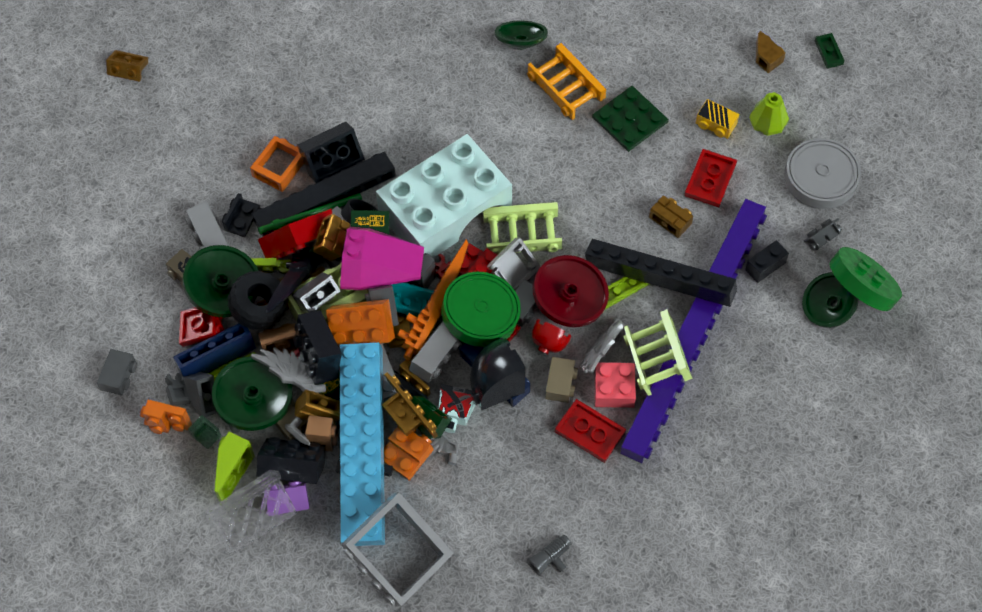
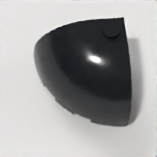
M500 338L485 346L478 353L472 364L470 385L473 394H471L474 404L479 405L481 411L525 393L526 368L515 349L510 350L509 346L511 344L506 338Z

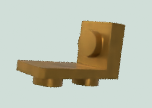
M413 354L410 360L406 359L399 365L400 376L404 377L408 382L410 381L414 387L428 397L430 395V387L409 371L411 361L416 356Z

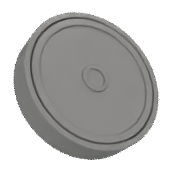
M815 138L802 142L792 150L787 160L784 177L789 191L800 202L814 208L829 209L843 205L852 198L861 178V167L856 155L844 144L832 139Z

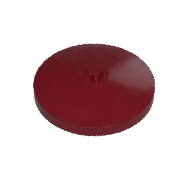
M562 255L549 259L539 268L533 281V296L538 308L548 319L562 326L583 327L589 325L601 316L608 303L609 289L603 274L595 265L577 256Z

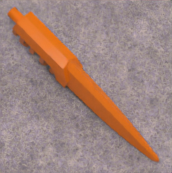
M467 239L449 264L425 308L421 310L417 317L408 313L406 320L413 324L409 333L402 329L398 331L397 336L404 339L401 347L406 350L403 356L405 359L410 360L413 354H418L441 316V307L446 289L459 275L468 246Z

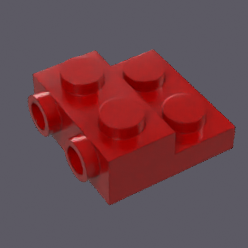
M469 243L458 277L470 272H487L492 274L493 269L489 270L487 265L498 254L488 248L483 252Z
M196 307L181 311L179 344L185 347L198 342L201 343L224 331L221 324V319L224 318L205 314Z

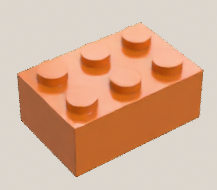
M389 299L332 305L326 310L329 329L339 348L341 344L389 343L395 338Z

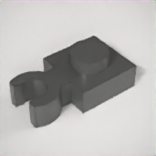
M180 373L176 374L175 380L171 378L170 374H167L165 382L168 385L166 388L170 405L173 406L187 405L191 402L187 397L185 384L180 383L182 379Z

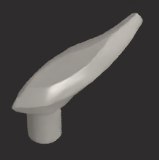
M295 417L290 424H285L286 430L295 439L310 445L309 440L302 434L301 430L297 429L302 423L300 418Z

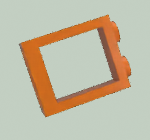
M274 136L250 167L252 177L283 192L304 162L297 146L290 144L284 138L280 139ZM277 148L295 156L281 176L263 167Z

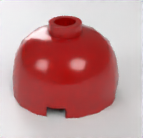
M537 319L532 330L533 342L539 346L537 350L546 355L549 352L558 353L564 350L572 336L570 334L568 336L563 335L564 330L548 322H545L544 325L539 324L541 320Z

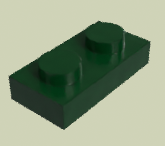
M833 34L816 36L815 43L826 68L844 65L845 60Z

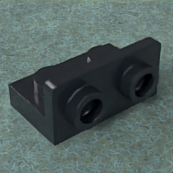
M238 193L231 200L228 213H225L222 218L224 230L246 237L254 221L252 213L260 209V205L244 200L242 194Z

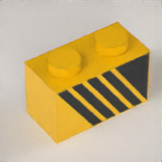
M707 99L697 114L696 124L703 130L708 129L714 132L720 138L725 137L728 139L738 123L740 114Z

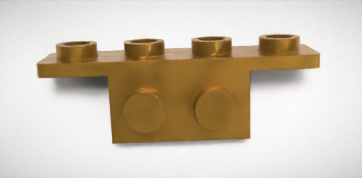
M386 372L384 375L387 381L397 393L382 404L383 408L406 436L423 424L429 433L436 438L437 433L435 430L437 427L431 419L428 421L423 416L425 414L424 410L419 404L415 406L412 403L413 397L407 390L403 391L399 387L401 383L395 375L391 377Z

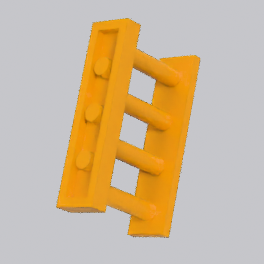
M562 43L556 46L555 57L536 69L531 62L528 64V78L532 82L535 81L561 108L562 114L565 117L569 116L571 120L575 119V109L591 98H597L599 101L606 98V88ZM558 63H563L566 66V69L549 80L542 75V73ZM574 74L577 80L560 92L553 86L568 75ZM580 86H585L589 92L571 104L564 98Z

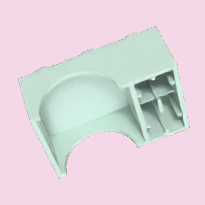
M466 134L377 190L376 196L378 210L390 211L389 226L400 239L423 246L424 253L434 258L457 243L463 229L478 214L497 205L512 206V184L473 139Z

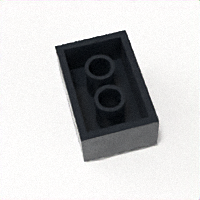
M346 121L297 144L307 172L315 183L365 160L354 128Z
M321 310L299 314L297 323H295L296 333L295 337H293V344L300 352V359L307 367L308 376L312 377L314 384L337 380L342 353Z
M278 437L266 438L257 454L256 477L317 484L325 465L326 445H321L318 442H310V445H307L296 439L288 441L281 440Z

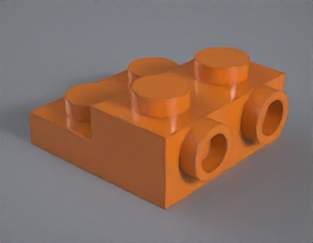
M148 399L146 406H143L140 412V417L145 418L144 425L149 426L150 430L156 434L168 433L171 426L174 430L183 432V430L190 431L192 426L185 408Z
M397 426L389 436L388 444L384 447V463L393 466L396 472L410 481L434 449L430 444L432 441L424 434L418 436L415 433L416 430L406 436Z

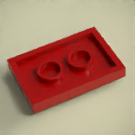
M702 149L684 196L719 208L738 160Z
M576 399L558 423L554 432L605 463L625 435L626 429Z

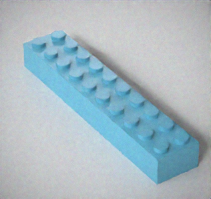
M379 342L340 345L342 353L340 361L341 543L385 502L384 418L382 406L383 349ZM385 515L355 546L385 545Z

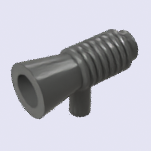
M566 535L558 536L543 548L541 552L528 558V565L538 576L542 574L551 562L559 572L563 571L566 566L559 557L569 549L571 541Z

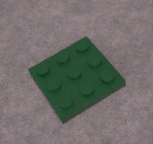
M630 86L592 114V118L628 152L669 121L663 113L633 86Z

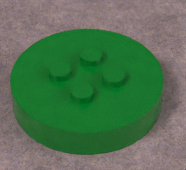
M842 247L830 260V269L836 279L863 303L877 310L890 311L901 299L902 291L895 279L879 263L866 254L853 248Z
M487 272L466 273L452 281L446 289L441 307L442 319L449 332L460 341L478 347H485L500 338L508 339L514 332L521 313L520 300L513 287L499 276Z

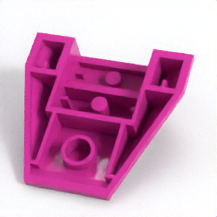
M349 227L346 232L342 255L340 289L365 290L421 279L424 247L370 228Z

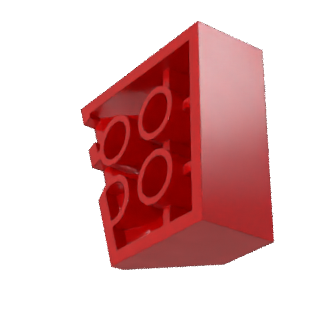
M329 209L290 223L259 238L258 242L265 258H276L279 260L305 248L306 243L317 239L323 219L331 215L332 210Z

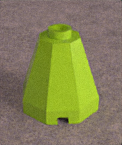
M775 92L766 94L755 105L749 116L754 130L760 131L767 136L782 133L789 121L784 101L781 95Z

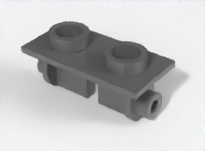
M839 218L833 221L828 219L821 224V229L817 230L815 228L806 234L808 238L804 242L809 241L811 250H818L828 243L824 236L830 241L841 233V226L835 223Z

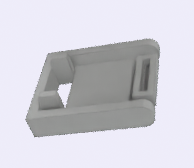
M520 237L515 238L487 265L489 270L493 269L492 274L504 279L515 291L523 280L528 281L541 267ZM521 251L528 263L524 265L515 252Z

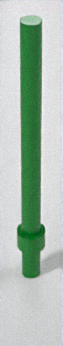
M358 193L282 220H273L270 224L258 227V232L261 235L270 231H276L290 223L329 209L332 210L336 206L339 208L343 207L350 199L362 200V195Z

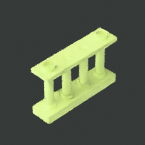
M558 203L490 207L484 210V223L488 222L490 224L492 243L486 244L487 248L499 254L509 243L518 238L516 221L526 220L529 240L523 242L530 252L545 250L556 252L558 249H562V238H555L553 218L558 217ZM544 218L546 220L548 239H536L535 219ZM499 221H507L509 223L510 242L499 243L497 226Z
M667 309L660 312L662 320L659 321L660 323L632 334L628 325L624 326L626 334L623 337L627 346L630 345L640 377L637 379L638 385L641 390L644 389L648 396L652 395L649 387L650 384L678 374L682 375L685 381L693 379L674 322ZM661 330L667 332L661 339L639 348L636 346L635 341ZM665 345H671L672 349H669V352L641 362L640 355ZM671 359L673 361L676 360L677 363L674 364V367L646 377L644 370Z

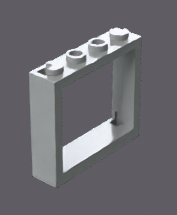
M399 492L393 493L341 544L346 556L358 563V570L364 575L368 574L372 579L371 584L377 590L381 589L386 594L385 599L396 606H402L454 554ZM394 506L439 555L401 595L398 594L355 546Z

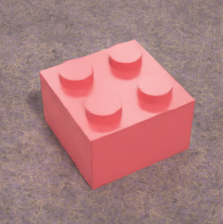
M598 362L594 371L595 407L634 408L636 401L635 363Z

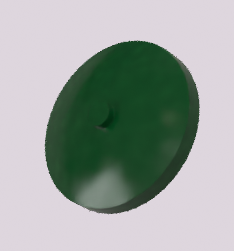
M226 245L208 246L197 251L188 260L183 273V289L188 300L203 313L214 317H232L228 307V297L233 283L245 273L259 270L253 260L239 249ZM251 295L248 298L254 304L258 295Z
M251 356L237 359L225 366L217 375L212 387V400L219 417L231 427L244 431L262 430L276 424L289 410L293 397L292 384L282 383L279 377L269 372V367L252 359Z

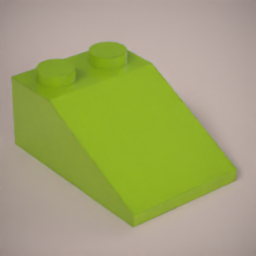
M228 432L226 437H222L218 445L214 491L222 506L226 504L255 457L250 441L232 432Z

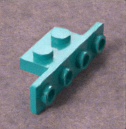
M407 283L391 285L393 287L397 312L406 315L411 313L416 317L425 308L434 292Z

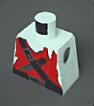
M441 384L439 409L452 418L445 432L455 433L457 424L466 426L475 407L471 394H473L472 390Z

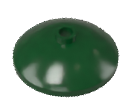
M510 21L497 26L495 29V37L501 43L520 50L538 45L548 36V30L544 25L532 21Z
M832 272L821 274L813 279L805 289L802 299L803 310L807 318L815 325L824 328L837 327L848 321L855 313L859 303V299L852 295L836 279Z

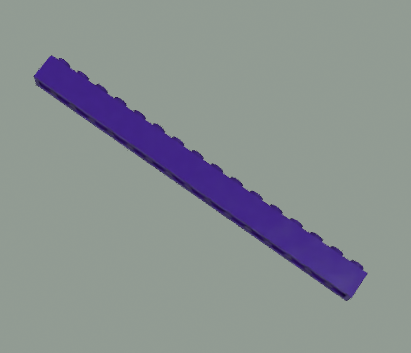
M745 198L709 272L737 280L738 274L736 272L738 269L743 268L746 260L744 255H749L753 246L751 241L752 239H757L760 232L758 227L759 225H764L766 221L765 206ZM697 297L678 332L690 372L693 369L690 366L692 361L696 362L701 351L698 350L700 345L704 346L707 341L708 335L706 333L708 329L712 330L716 322L714 319L715 314L719 315L723 308L721 304ZM671 359L663 362L659 372L674 367V364L677 363L676 360L673 361ZM676 374L652 384L650 388L652 395L646 396L621 446L620 454L640 463H643L645 458L649 459L653 450L651 445L653 442L657 443L661 434L658 430L661 425H666L669 418L667 412L669 409L673 410L677 402L675 396L677 392L681 394L685 383L683 382L684 378L682 375Z

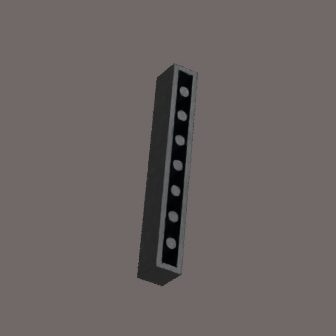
M385 151L375 154L371 158L360 161L348 169H343L331 177H326L314 185H309L299 192H294L282 200H277L265 208L258 209L252 213L254 223L258 228L270 224L273 220H282L362 193L396 177L395 167ZM270 231V232H267V233H264V234H261V235H262V237H263V236H265V235H267V234H269V233H272V232H274V231Z
M596 239L591 240L585 252L586 260L600 270L731 307L737 292L736 279Z

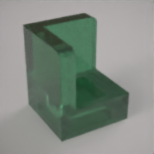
M203 415L188 428L190 435L206 449H209L222 436L219 428Z

